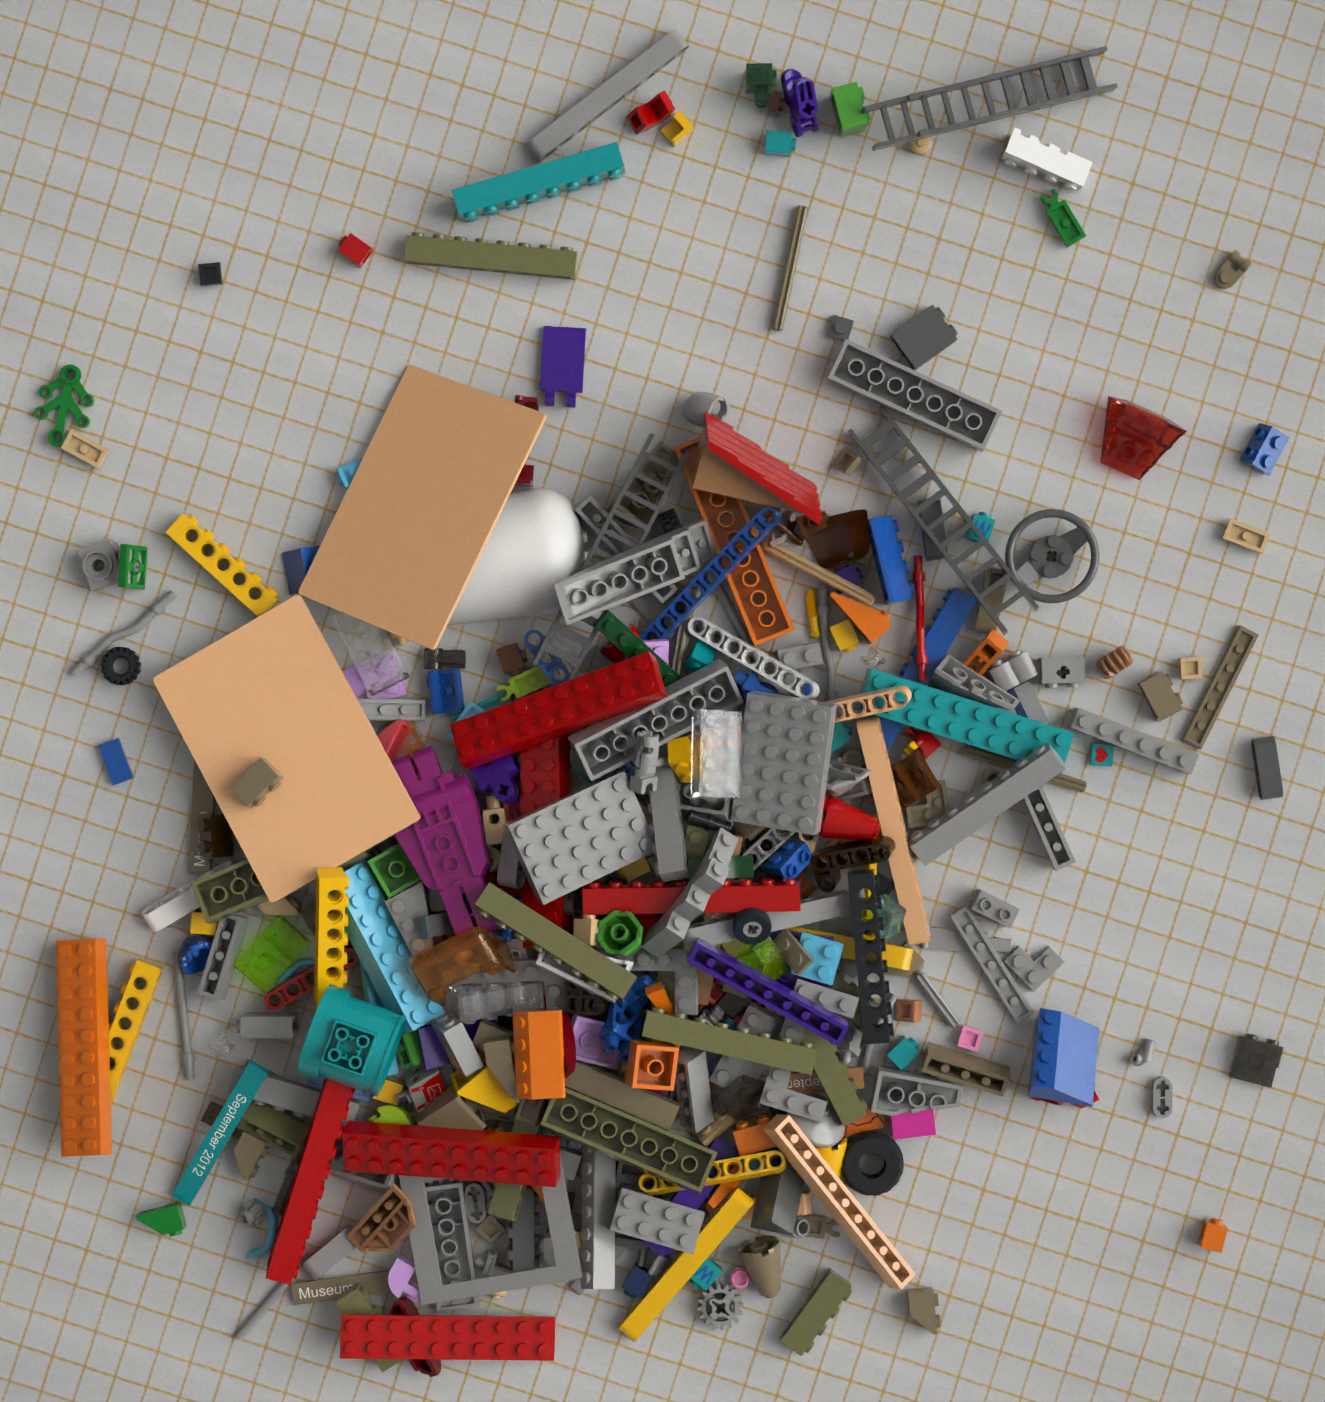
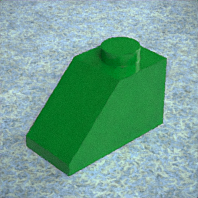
M181 1201L145 1210L136 1215V1219L162 1235L169 1234L170 1237L181 1234L182 1230L187 1227Z

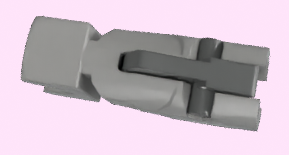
M652 731L637 732L636 749L632 764L635 765V774L631 775L630 789L638 794H644L646 788L653 792L657 790L658 777L654 775L656 767L668 765L669 763L668 756L658 758L659 734L652 736Z

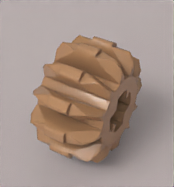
M1119 646L1096 662V667L1104 679H1110L1133 663L1130 652L1124 646Z

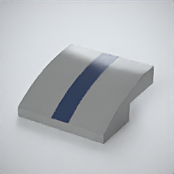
M1029 680L1006 691L1020 700L1013 711L993 706L1042 723L1048 720Z

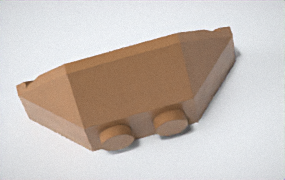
M393 1184L346 1237L361 1252L393 1251L417 1225L410 1199Z

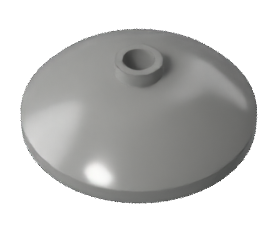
M817 1093L805 1095L828 1102L822 1122L786 1112V1115L793 1119L812 1145L832 1147L844 1135L845 1127L842 1125L830 1100Z

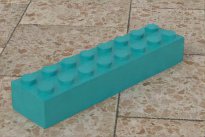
M614 142L452 190V194L461 221L466 220V223L477 221L478 216L486 214L487 217L499 214V210L506 208L507 211L519 208V204L527 202L528 205L540 202V198L547 196L548 199L560 196L561 192L567 190L569 193L577 192L584 185L589 184V187L600 185L602 180L608 178L610 181L622 178V174H625V168L618 143Z

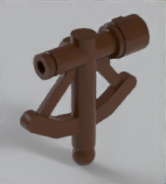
M770 510L766 513V519L769 522H772L774 519V514ZM796 512L782 513V518H788V526L780 520L775 527L783 535L775 539L774 529L769 532L771 541L768 542V546L774 547L783 544L788 538L795 542L796 545L801 546L804 541L794 532Z

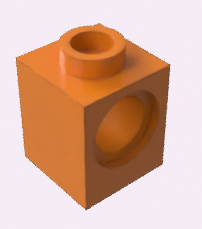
M1211 1218L1210 1221L1204 1219L1197 1244L1201 1248L1222 1253L1228 1227L1220 1219Z

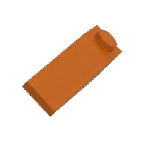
M992 629L963 664L982 676L1004 651L1009 641Z

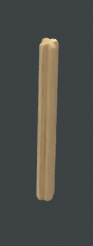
M770 539L764 541L762 549L867 606L874 603L875 595L782 545L769 547L768 542L771 541Z

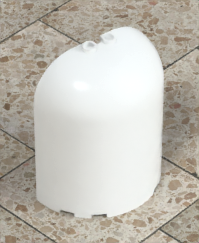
M543 488L511 491L447 625L540 617L558 613L560 606L553 584L578 573L589 551L584 552V543H588L587 530L582 529L580 515L575 511V506L568 498L556 491Z

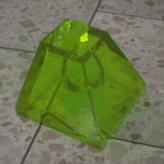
M770 936L763 942L761 941L754 945L750 944L734 956L774 980L788 971L782 953Z

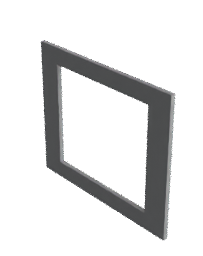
M561 1154V1175L556 1187L542 1186L556 1266L449 1284H442L425 1189V1182L442 1180L443 1178L399 1175L401 1191L410 1199L417 1223L409 1232L422 1305L583 1278Z

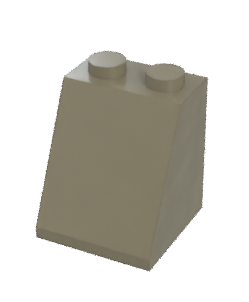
M453 1084L415 1116L419 1126L482 1130L486 1127L482 1111L470 1099L460 1096Z

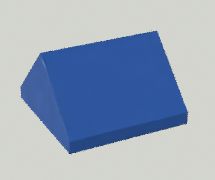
M320 546L298 548L282 553L289 595L299 593L301 584Z

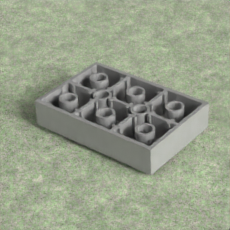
M755 690L747 693L731 821L809 835H816L821 831L837 704Z
M616 771L503 825L536 900L541 905H545L653 853L652 842H655V838L651 834L650 827L638 800L630 789V782L625 771Z

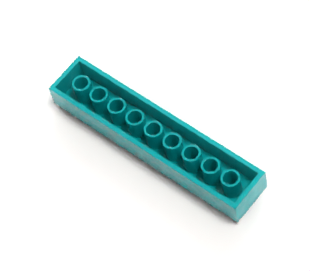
M869 667L867 669L860 694L904 685L910 689L912 695L905 707L874 715L1016 760L1029 756L1037 746L1049 742L1065 764L1073 740V732ZM895 693L898 701H905L903 693ZM881 697L874 698L877 705H884ZM857 701L855 708L863 710L862 703Z

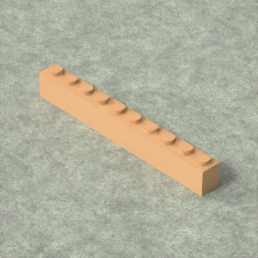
M777 1114L763 1130L887 1286L902 1290L916 1274L789 1115Z

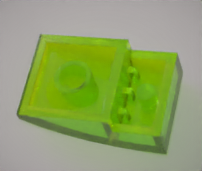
M278 915L233 966L263 993H266L311 944V941L282 915Z

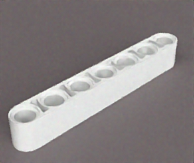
M694 617L689 621L688 630L693 636L796 696L813 700L819 695V686L815 681L708 619ZM699 622H702L703 630L698 633L696 626ZM717 632H720L721 640L716 643L714 636ZM737 642L739 650L737 653H733L732 645ZM756 653L757 661L752 664L750 662V655ZM771 663H773L775 665V671L774 673L769 674L767 668ZM791 673L793 675V682L788 685L785 679ZM810 684L812 690L806 696L804 694V687Z

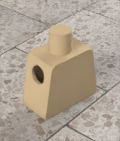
M494 795L486 796L487 809L482 811L486 844L502 843L503 825L507 823L505 807H500V802ZM492 814L498 815L499 822L492 820Z

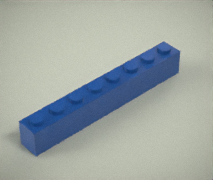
M957 587L947 590L942 599L945 601L941 609L937 607L931 617L934 619L931 627L926 626L924 629L925 655H928V664L926 665L927 681L918 682L917 665H915L916 645L910 653V656H912L909 664L904 663L899 671V674L902 675L900 678L928 685L934 671L941 663L976 604L977 600ZM878 716L886 746L891 747L904 724Z

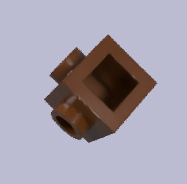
M517 643L496 649L505 675L510 674L513 677L523 673L522 669L526 668L525 663L528 662L525 651H520Z

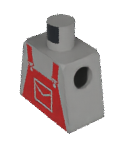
M438 1067L430 1070L422 1068L406 1077L405 1082L408 1090L397 1094L401 1106L413 1102L417 1112L424 1110L446 1090Z

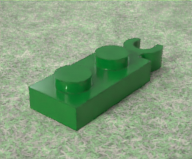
M1053 188L1051 189L1053 199L1049 200L1043 194L1041 200L1044 204L1049 205L1050 208L1045 212L1068 248L1085 238L1086 234L1065 199L1060 202L1057 200L1058 193Z

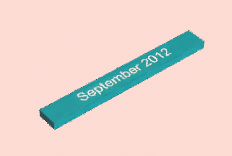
M250 1060L174 1189L173 1197L189 1206L191 1205L269 1073V1070Z

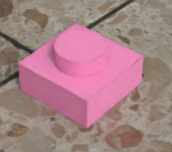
M962 1025L956 1045L978 1052L984 1031Z

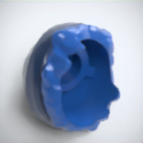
M207 936L187 937L180 945L177 960L183 973L194 974L204 971L213 943Z

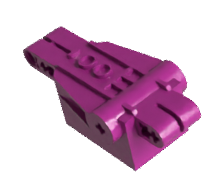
M432 745L413 752L415 763L410 754L391 761L420 814L419 821L394 835L425 886L440 892L456 937L461 943L479 936L476 923L482 934L500 928L495 924L496 919L491 916L488 919L477 912L478 908L475 906V903L487 887L484 877L488 876L494 861L486 844L479 805L467 774H460V772L454 771L444 774Z

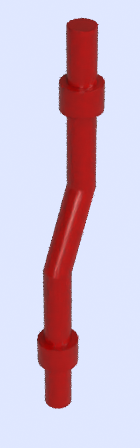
M915 555L914 572L912 573L916 596L917 655L915 656V665H917L918 682H926L928 655H925L923 582L925 581V572H923L922 555Z

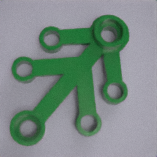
M71 364L61 369L59 378L48 385L41 386L39 389V395L42 398L49 399L52 397L53 391L64 385L62 394L44 406L37 407L34 412L38 419L44 420L51 411L59 407L55 429L51 430L48 434V441L57 447L62 446L66 439L64 428L68 408L76 418V423L79 427L87 428L90 425L89 417L82 413L72 398V389L74 388L81 397L80 401L83 406L91 407L95 402L94 397L87 393L80 382V369ZM69 372H74L73 379H68L67 375ZM45 388L49 389L47 396H44L42 393ZM86 397L91 398V402L89 404L84 403V399ZM40 409L45 410V415L42 417L38 415ZM81 418H86L87 423L85 425L80 424ZM57 434H60L62 436V439L59 442L55 441V436Z

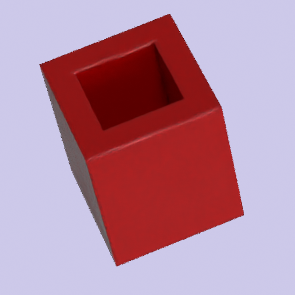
M352 233L348 237L345 235L338 244L340 247L338 251L359 267L364 265L373 252L369 245Z

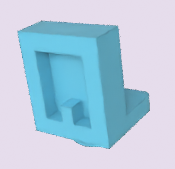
M362 459L337 468L339 473L335 475L340 486L344 485L345 488H349Z

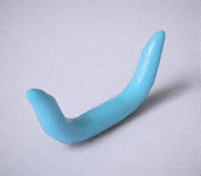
M312 958L297 960L282 973L277 981V985L293 976L301 967L313 965L315 960Z
M254 1198V1202L258 1201L264 1207L265 1213L269 1217L267 1240L262 1247L248 1252L246 1258L264 1255L270 1251L276 1236V1213L270 1206Z

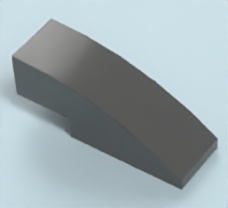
M447 912L416 917L419 938H430L455 933Z

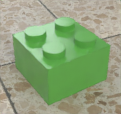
M857 82L832 88L830 99L840 137L866 131L870 114L869 112L862 114L861 111L864 107L863 100L865 99L863 88L858 87Z
M400 843L366 862L386 900L422 880Z

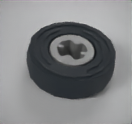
M749 908L742 910L733 920L734 935L740 942L754 945L762 943L771 934L772 923L770 917L760 909Z

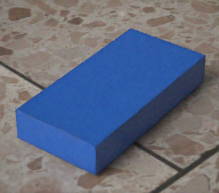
M119 738L98 745L113 786L134 778Z

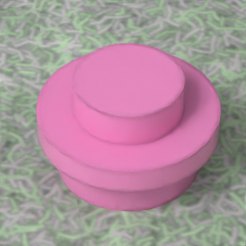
M737 1267L731 1271L730 1283L732 1286L743 1289L750 1284L751 1277L746 1268Z

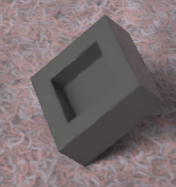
M833 315L827 336L842 341L849 339L854 320Z

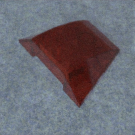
M1108 396L1100 463L1140 480L1187 430L1170 419L1128 400Z

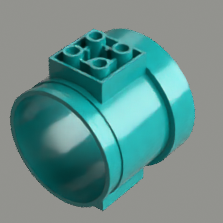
M329 984L319 1003L305 1039L298 1062L297 1073L316 1080L324 1077L359 1091L371 1093L377 1097L394 1060L407 1016H401L394 1011L352 997L351 991Z

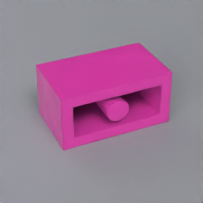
M933 1109L919 1111L918 1113L909 1112L890 1116L893 1140L936 1135Z

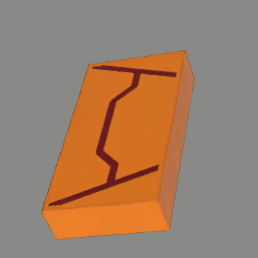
M871 1107L866 1109V1116L845 1126L844 1136L847 1137L860 1132L886 1127L884 1115L871 1112Z

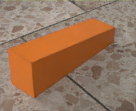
M661 981L646 987V996L655 1007L665 1010L664 1014L673 1016L675 1006Z
M734 1165L729 1173L736 1174L739 1171V1166ZM744 1180L721 1183L705 1208L712 1213Z

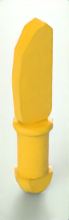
M811 589L806 595V607L810 622V634L813 638H818L820 631L815 591Z

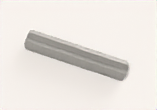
M920 972L916 975L915 980L949 1026H956L960 1020L924 972Z

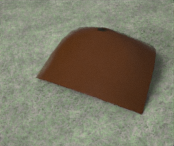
M854 510L829 516L828 529L808 538L819 566L823 568L833 569L861 560L867 555L870 546L867 510ZM811 522L810 524L815 526L817 523ZM850 553H854V556L848 557ZM847 561V562H845V563H843V564L836 565V564H838V563H840V562Z

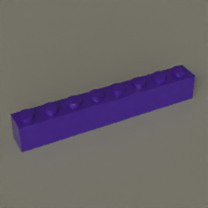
M699 937L696 938L687 954V962L837 1046H839L849 1029L847 1020Z

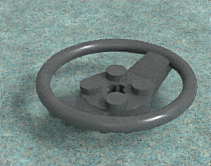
M1060 509L1040 510L1025 517L1011 532L1005 550V563L1032 599L1043 603H1061L1077 597L1091 584L1099 566V547L1091 528L1078 516ZM1044 518H1061L1077 526L1061 536L1050 535L1038 539L1030 548L1029 559L1016 571L1014 564L1015 544L1020 534L1030 524ZM1088 541L1091 551L1090 567L1084 579L1075 588L1062 594L1048 595L1039 593L1027 586L1042 577L1056 578L1063 575L1070 568L1073 562V555ZM1048 551L1050 553L1054 552L1056 555L1053 563L1051 560L1049 562L1046 560Z

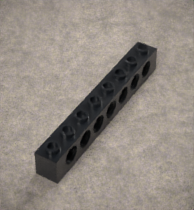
M874 869L848 871L864 1045L890 1043V1036H894L893 1023L888 1021V1015H892L891 1002L886 1000V994H890L889 981L884 979V973L888 972L887 960L882 958V952L886 951L885 938L881 939L880 930H884L883 917L878 916V909H882L881 896L876 895V888H880L879 875L874 874ZM867 888L871 891V895L868 898H863L860 896L859 891ZM868 909L872 911L873 916L870 919H865L861 916V912ZM866 931H872L875 934V938L866 940L863 934ZM868 952H874L877 955V959L875 961H868L865 955ZM875 973L879 976V980L877 982H870L867 976ZM874 994L879 995L881 1001L876 1004L872 1003L869 1000L870 996ZM874 1016H880L883 1018V1022L877 1025L871 1019Z

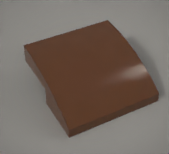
M919 750L891 766L902 809L941 787Z

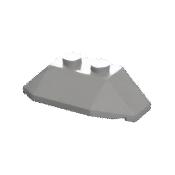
M830 760L826 792L831 796H840L870 775L871 770Z

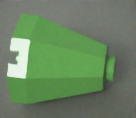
M614 910L600 921V932L597 934V940L609 955L629 956L641 949L643 926L632 912Z

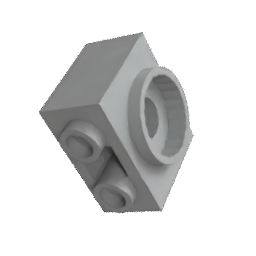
M111 539L77 550L91 591H97L118 584V552L120 547L117 542L114 543ZM99 560L105 563V567L101 572H98L95 568Z

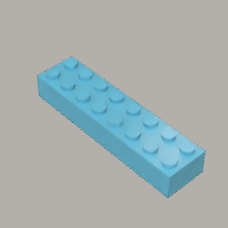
M363 861L344 871L345 875L349 877V888H345V894H348L349 906L345 907V914L347 913L348 926L344 930L385 1009L394 1011L401 1016H407L402 1034L405 1035L445 1012L417 959H414L384 902L386 900L366 862ZM332 890L329 892V894H333L337 890Z

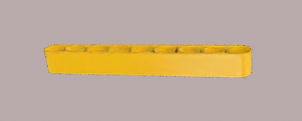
M737 1187L700 1229L694 1253L690 1254L681 1251L623 1319L618 1329L635 1342L753 1205L754 1200Z

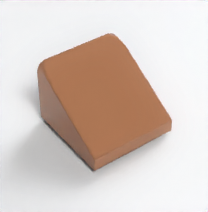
M896 1000V1021H921V1000Z

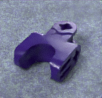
M787 69L781 75V84L785 103L790 110V122L793 133L796 137H801L802 133L806 131L817 132L819 129L816 118L818 106L814 83L809 78L802 77L797 70Z
M514 754L499 758L489 766L480 765L470 769L478 787L483 793L492 789L494 796L498 800L511 805L519 800L520 788L513 776L520 772V766Z

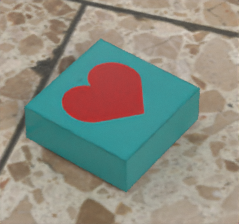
M1091 743L1090 765L1112 766L1114 745Z

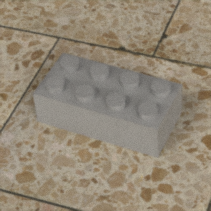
M620 1187L608 1229L693 1254L705 1212Z

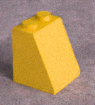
M478 1053L484 1066L467 1077L457 1070L450 1074L456 1092L462 1097L503 1113L516 1108L519 1104H516L487 1066L484 1054Z

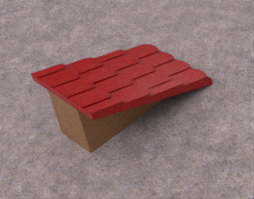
M705 411L703 417L704 427L691 470L692 488L802 513L820 525L822 510L818 500L817 486L813 482L790 470L788 464L763 451L757 443L735 432L733 426Z

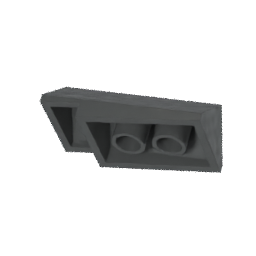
M778 1147L771 1148L772 1151L781 1152ZM780 1157L773 1158L771 1166H779L782 1159ZM787 1159V1166L783 1172L761 1176L751 1228L793 1236L805 1181Z

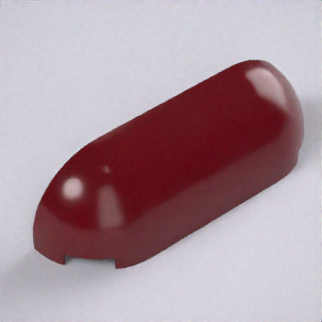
M407 1296L397 1299L391 1308V1315H420L415 1304ZM408 1359L415 1371H420L423 1374L429 1375V1377L437 1376L441 1372V1360Z

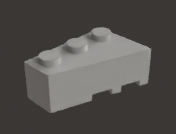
M423 881L384 901L414 959L435 948L434 937L419 938L416 917L430 915L426 886Z

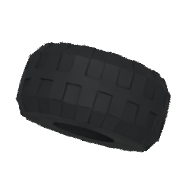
M869 1130L857 1133L847 1141V1148L841 1166L842 1177L850 1188L862 1195L877 1196L887 1193L899 1182L903 1173V1155L898 1144L883 1132ZM871 1151L878 1152L884 1157V1166L878 1173L872 1175L865 1174L859 1169L860 1158L865 1153Z

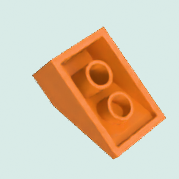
M835 592L828 595L831 601L850 620L869 644L877 640L891 627L889 624L891 619L884 611L879 612L872 607Z

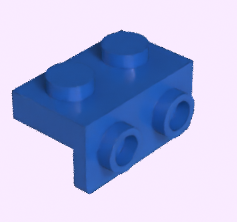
M1259 423L1247 447L1244 449L1240 461L1250 464L1263 474L1270 475L1289 437L1273 426Z
M460 668L428 672L427 685L430 692L429 705L432 714L463 711L465 708Z
M788 839L774 854L769 856L762 867L765 873L781 875L782 879H795L811 862L813 855L805 841Z

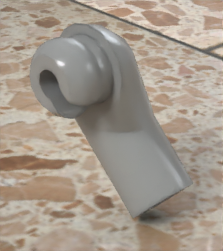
M1145 1039L1143 1049L1132 1054L1130 1062L1135 1066H1141L1152 1059L1156 1041Z

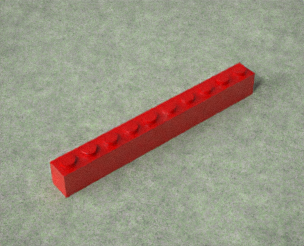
M785 878L783 882H774V879H761V882H752L751 879H740L739 882L730 883V880L726 879L724 885L710 895L703 913L741 912L749 908H757L764 912L801 911L800 881L796 882L794 878ZM663 880L652 881V884H643V881H631L630 884H622L621 881H611L609 885H600V882L593 881L582 888L583 915L610 914L614 910L620 912L629 911L633 914H664L676 901L688 883L686 880H675L674 884H665Z

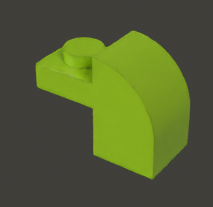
M382 1105L377 1108L381 1115L380 1117L378 1114H375L367 1119V1122L415 1125L408 1111L400 1105Z

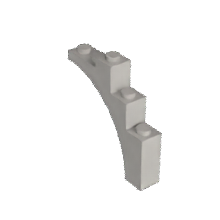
M722 827L716 831L712 843L695 874L668 911L647 931L641 948L660 958L684 939L690 922L704 912L710 895L724 885L730 870L728 865L739 838Z

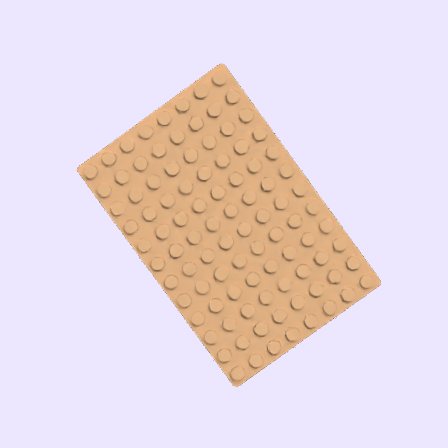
M409 365L301 584L299 594L426 648L436 649L541 431L546 415L534 409Z
M300 595L293 596L154 677L153 682L270 902L275 903L316 879V868L338 867L420 820V814ZM262 757L267 759L284 778L280 781L281 785L275 791H269L264 796L266 799L261 805L252 808L246 806L230 787Z

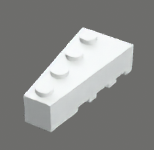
M1013 129L1001 158L1005 160L1006 165L1015 168L1018 165L1025 168L1024 171L1029 174L1037 175L1038 173L1044 175V179L1053 183L1059 181L1064 183V186L1070 190H1081L1091 168V161L1068 151H1064V154L1060 153L1061 149L1051 143L1042 145L1038 140L1039 138L1033 135L1022 136L1020 135L1022 130Z
M546 951L543 954L540 953L536 966L615 1003V1000L606 995L607 990L601 986L599 989L587 983L588 978L583 975L580 978L569 971L571 967L563 963L560 966L550 959L552 955ZM607 957L629 972L631 971L633 962Z

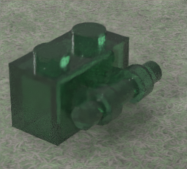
M772 63L746 64V94L755 93L756 107L760 109L765 108L768 103L767 93H772V87H776L777 70H772Z

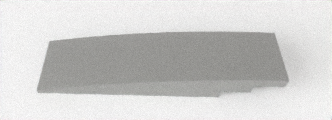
M701 519L673 530L553 584L565 624H572L683 580L685 575L701 569V566L710 563L717 554L707 521Z
M442 1179L425 1182L442 1284L476 1279L470 1225L465 1201L464 1180ZM478 1296L437 1302L436 1310L437 1312L479 1307Z

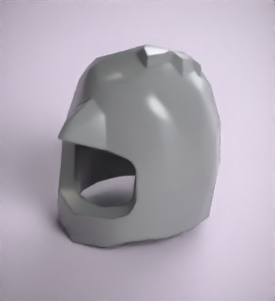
M696 392L685 401L683 416L693 425L703 428L705 411L710 413L716 401L720 402V410L718 414L712 415L722 421L728 414L730 405L725 397L707 392Z

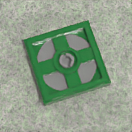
M120 544L118 552L119 571L117 572L118 587L145 590L147 547Z

